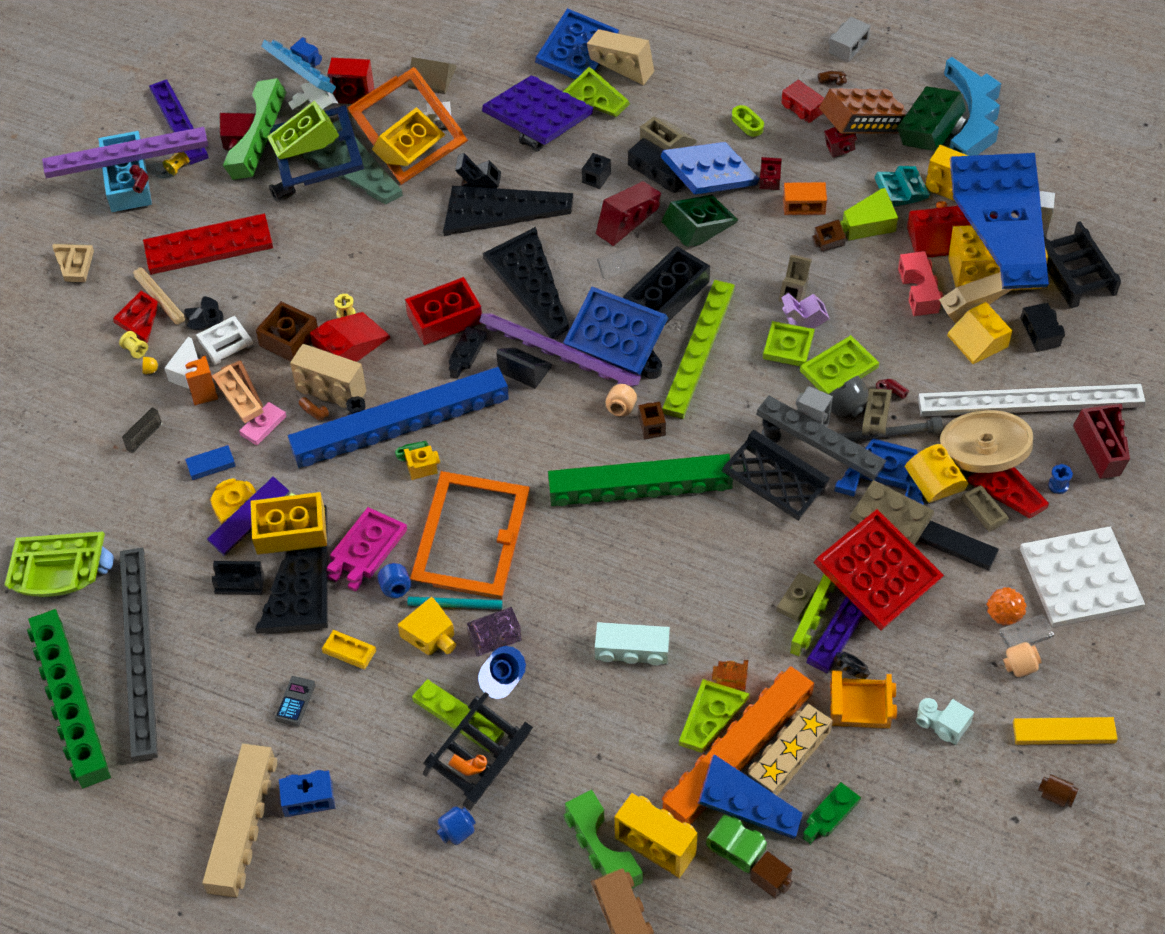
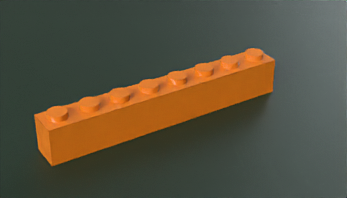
M792 666L785 672L781 671L775 678L774 684L770 688L766 687L761 692L759 700L754 705L750 704L745 709L743 717L739 721L735 720L731 723L726 735L723 738L718 737L714 741L707 755L702 754L696 761L695 767L690 772L686 771L681 776L679 784L674 789L670 788L664 794L662 809L670 812L674 819L679 822H686L691 825L707 808L698 804L711 757L715 754L741 772L812 696L814 682Z

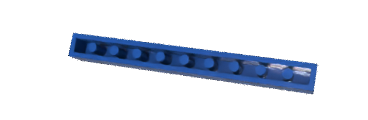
M499 367L289 434L287 436L298 469L311 466L314 463L332 459L335 456L353 452L365 446L375 445L378 442L396 438L399 435L417 431L432 424H438L472 411L481 410L493 404L502 403L509 399L508 385Z

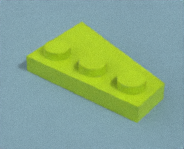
M590 67L563 91L580 101H584L592 106L593 109L613 117H617L630 105L628 99Z

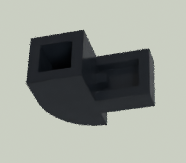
M465 153L458 155L455 171L462 177L461 186L499 187L501 171L490 160L476 165Z

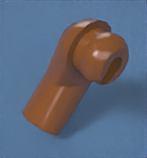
M302 397L299 400V406L316 420L322 421L325 417L329 416V411L325 406L318 408L307 397Z

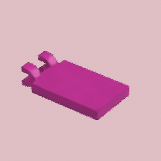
M367 507L330 554V559L333 562L327 567V571L331 572L328 575V579L337 582L342 571L345 570L349 572L347 580L351 581L348 584V588L356 592L362 583L363 577L371 579L407 531V524Z

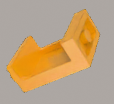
M832 670L830 680V719L833 720L832 726L890 729L892 719L896 720L897 705L892 703V698H896V683H892V674H886L885 680L842 678V671Z

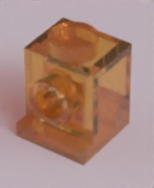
M744 660L743 664L735 661H719L718 666H713L712 680H715L717 684L745 692L749 660Z

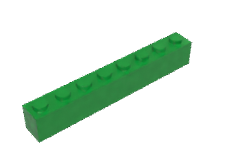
M730 454L548 471L551 506L588 504L601 501L611 502L622 499L633 500L643 497L655 498L664 495L677 496L685 493L733 489V478L722 472L723 467L730 460Z

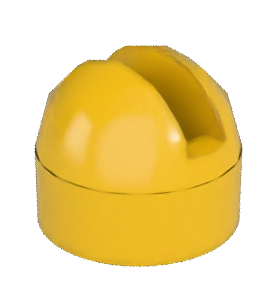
M143 357L142 373H155L158 369L157 360L152 357Z

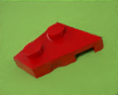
M141 290L113 317V321L127 332L133 331L139 340L147 343L158 309V301Z

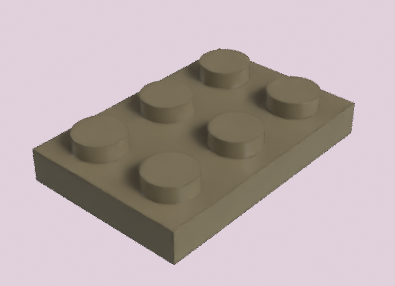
M873 480L849 518L850 521L859 524L878 509L915 545L932 519L934 510Z

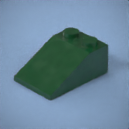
M713 195L672 201L661 220L667 229L687 247L703 244L738 221Z

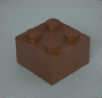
M280 301L255 331L260 347L292 361L302 344L310 346L312 343L310 332L315 330L318 325L316 317Z

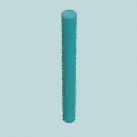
M408 596L407 604L408 606H421L430 597ZM433 597L440 607L503 609V600Z

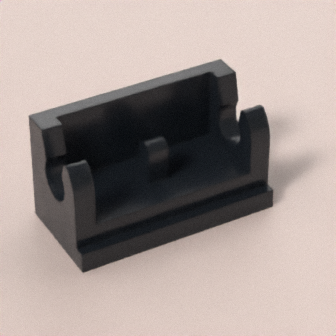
M261 561L213 562L215 576H212V584L215 594L262 595L264 571Z

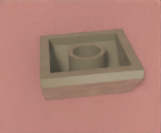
M415 57L411 59L410 69L416 68L433 92L446 94L456 70V64ZM409 80L408 88L417 89L414 83Z

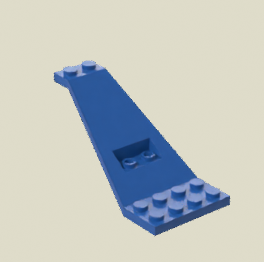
M1035 153L952 156L950 158L953 199L1000 267L1002 289L1047 287L1049 281ZM1011 214H1016L1018 218H1013ZM990 215H995L996 219H992Z

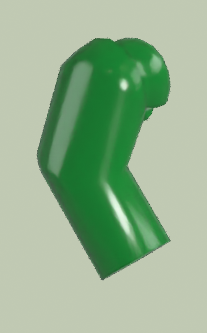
M421 441L398 447L395 450V456L399 461H406L404 449L411 451L426 447L428 443L427 441Z

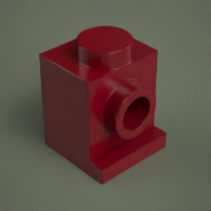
M761 157L759 189L780 190L782 158Z

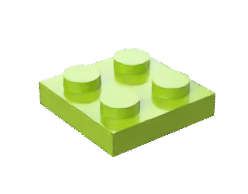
M772 321L763 352V359L801 366L808 360L815 329Z

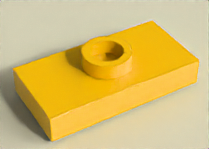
M333 630L323 645L322 652L365 670L376 652V647Z

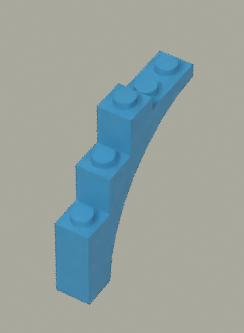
M951 57L946 60L944 75L963 94L968 105L969 119L961 132L951 140L950 149L968 156L978 155L997 140L999 127L993 122L998 119L1000 105L995 100L999 98L1001 83L987 73L982 77Z

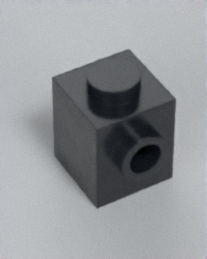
M592 153L582 167V183L597 189H601L611 175V159Z

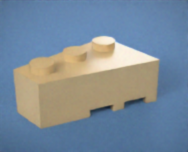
M598 29L587 43L591 60L643 86L654 72L649 40Z

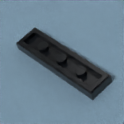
M931 520L918 539L921 543L988 571L999 551L994 546Z

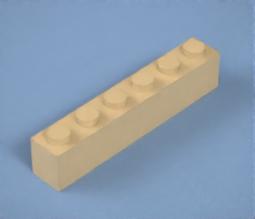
M242 743L203 879V886L207 894L237 898L239 889H243L245 885V867L250 864L252 859L251 845L253 841L257 840L259 831L257 823L259 818L263 817L265 811V803L263 801L265 795H269L271 789V780L269 779L271 772H275L277 767V758L274 757L271 747Z

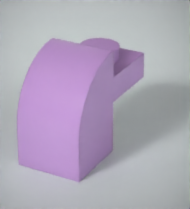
M789 293L781 297L784 303L783 311L791 325L815 328L830 319L824 303L814 294L801 302H798Z

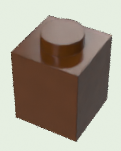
M767 851L752 868L750 880L776 899L781 892L785 894L793 883L791 880L793 869Z

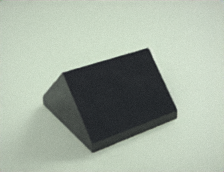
M516 347L498 349L496 353L497 366L503 375L534 389L537 388L552 367V363Z

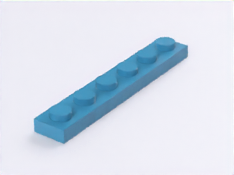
M272 40V42L263 41L262 48L317 88L333 94L336 86L330 83L329 77L320 74L319 70L301 60L302 58L293 54L290 49L283 47L282 43L276 40Z

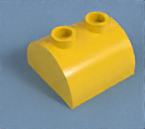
M942 444L932 445L920 451L904 466L928 503L962 492L968 485L967 480Z

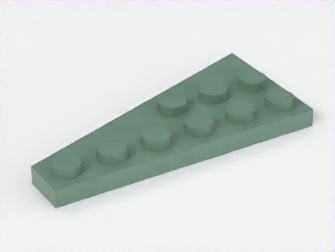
M340 120L332 123L337 132L342 130ZM338 137L333 143L328 144L322 149L302 154L304 159L318 163L322 169L351 162L346 141H339ZM355 137L364 170L342 175L338 178L348 180L355 188H362L369 196L385 205L402 197L401 188Z

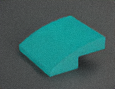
M898 166L895 172H877L874 177L879 189L886 188L893 206L916 203L930 196L916 166Z

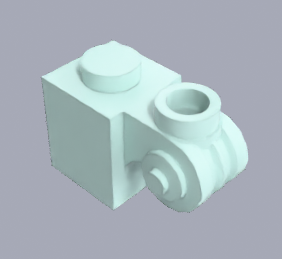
M923 699L917 711V724L923 728L930 727L934 729V732L942 740L956 745L970 726L974 712L954 699L951 700L945 710L939 711L937 710V702L934 699Z

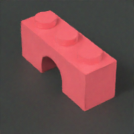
M925 251L900 254L898 270L903 284H917V286H911L909 303L913 315L921 316L939 313L941 305L939 299L943 297V293L938 290V279L932 273L931 259L927 258Z

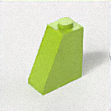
M882 188L844 211L843 220L840 221V224L848 241L896 232L898 216L886 188Z

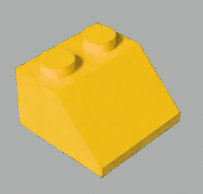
M985 302L968 310L952 327L947 336L972 364H975L1008 348L1012 330L990 305Z

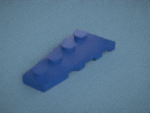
M715 754L711 757L698 804L791 839L796 838L802 812Z

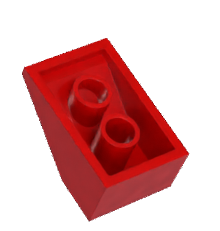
M364 312L326 321L310 332L314 348L355 362L390 339V335Z

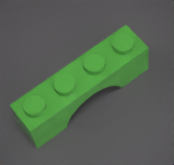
M591 789L566 802L563 817L568 827H574L577 832L576 839L582 849L586 847L589 852L588 858L592 867L595 870L599 869L602 876L624 868L625 872L630 873L634 887L642 884L643 872L631 852L610 850L599 841L597 831L605 821L604 808L593 790Z

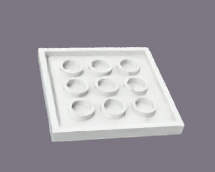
M1111 526L1021 544L1020 551L1052 628L1144 609V600Z

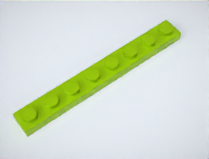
M714 280L662 410L664 414L684 419L733 295L734 284Z

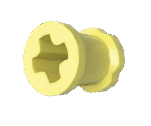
M340 294L335 298L334 304L338 308L337 318L345 316L344 310H346L347 316L356 313L352 307L354 303L352 296Z
M133 331L124 333L119 340V345L123 349H128L134 358H141L148 350V344L140 341Z

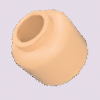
M617 384L611 388L605 401L606 408L615 416H627L632 412L636 404L637 394L630 386Z
M1028 642L1009 647L1006 650L1007 658L1003 659L1007 672L1013 671L1014 675L1018 678L1037 672L1039 669L1038 664L1042 663L1035 645L1031 646Z

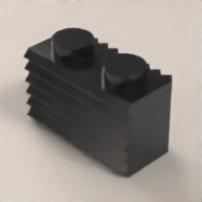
M1049 302L1023 307L1020 319L1035 350L1038 352L1048 348L1060 347L1065 337V330L1057 322L1056 311L1051 309Z

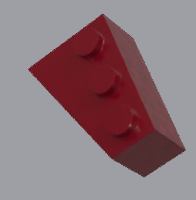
M642 181L604 199L595 234L612 246H615L657 211L660 206L659 201L662 193Z
M1122 404L1081 409L1073 424L1100 479L1121 476L1130 461L1128 441L1124 435L1125 421L1122 420L1121 414Z

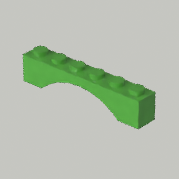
M278 78L257 81L252 93L256 102L254 121L245 136L228 151L223 164L232 180L253 177L268 140L267 136L270 135V130L275 123L287 93Z

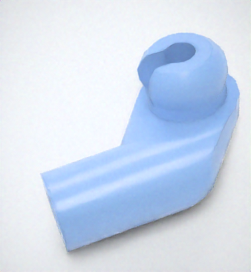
M103 546L97 572L107 574L108 570L113 566L114 556Z

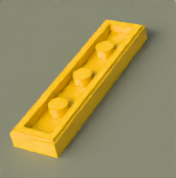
M1114 717L1014 718L1012 722L1016 745L1115 744L1118 740Z

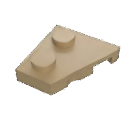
M53 244L52 247L64 281L86 282L94 253L93 246Z

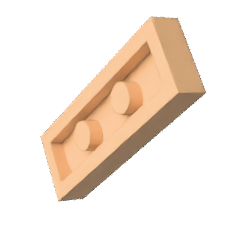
M231 365L212 375L214 382L244 424L264 413L260 404Z

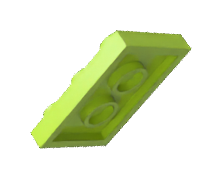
M850 335L802 364L800 372L819 391L830 394L836 388L839 389L845 385L844 383L855 376L863 378L878 369L879 362Z

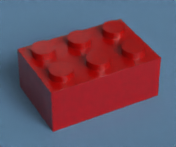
M464 277L405 299L407 316L423 345L463 331L467 326L473 327L481 324L479 322L482 314L481 305Z

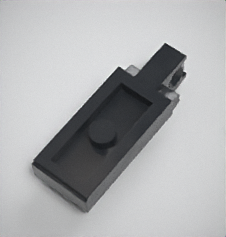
M466 327L449 359L450 377L458 379L463 369L471 368L487 339V332Z

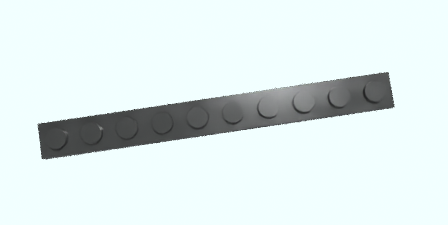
M143 547L120 551L130 747L133 762L158 758L146 559Z

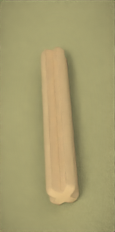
M141 267L134 270L133 274L136 280L152 298L158 301V305L176 325L185 321L184 314L149 274Z

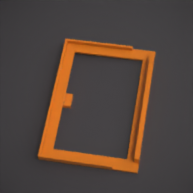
M414 67L398 78L394 76L347 107L352 117L374 146L379 136L362 111L411 80L454 138L452 141L405 172L400 165L386 164L401 185L468 141L461 128Z
M441 471L410 580L433 584V587L502 599L530 487ZM449 483L516 495L507 530L499 529L497 543L503 544L493 584L425 572Z

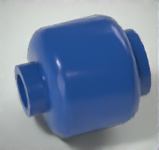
M388 564L378 573V583L385 596L399 598L409 591L411 580L407 570L401 564Z
M455 806L438 819L440 829L437 830V833L444 843L450 841L454 845H459L474 833L473 825L476 822L465 807L460 809Z

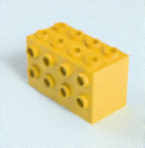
M972 226L953 227L948 259L955 288L1000 272V267ZM1045 248L1046 263H1047V261H1048V255H1047V251H1046V248ZM1040 287V288H1017V289H1012V290L1042 289V287Z

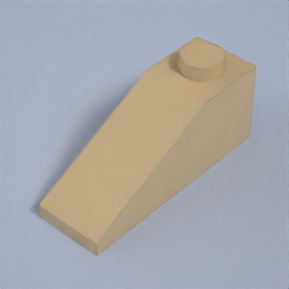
M1001 272L959 286L940 298L939 301L948 316L956 324L968 310L985 302L991 304L1012 289H1002Z

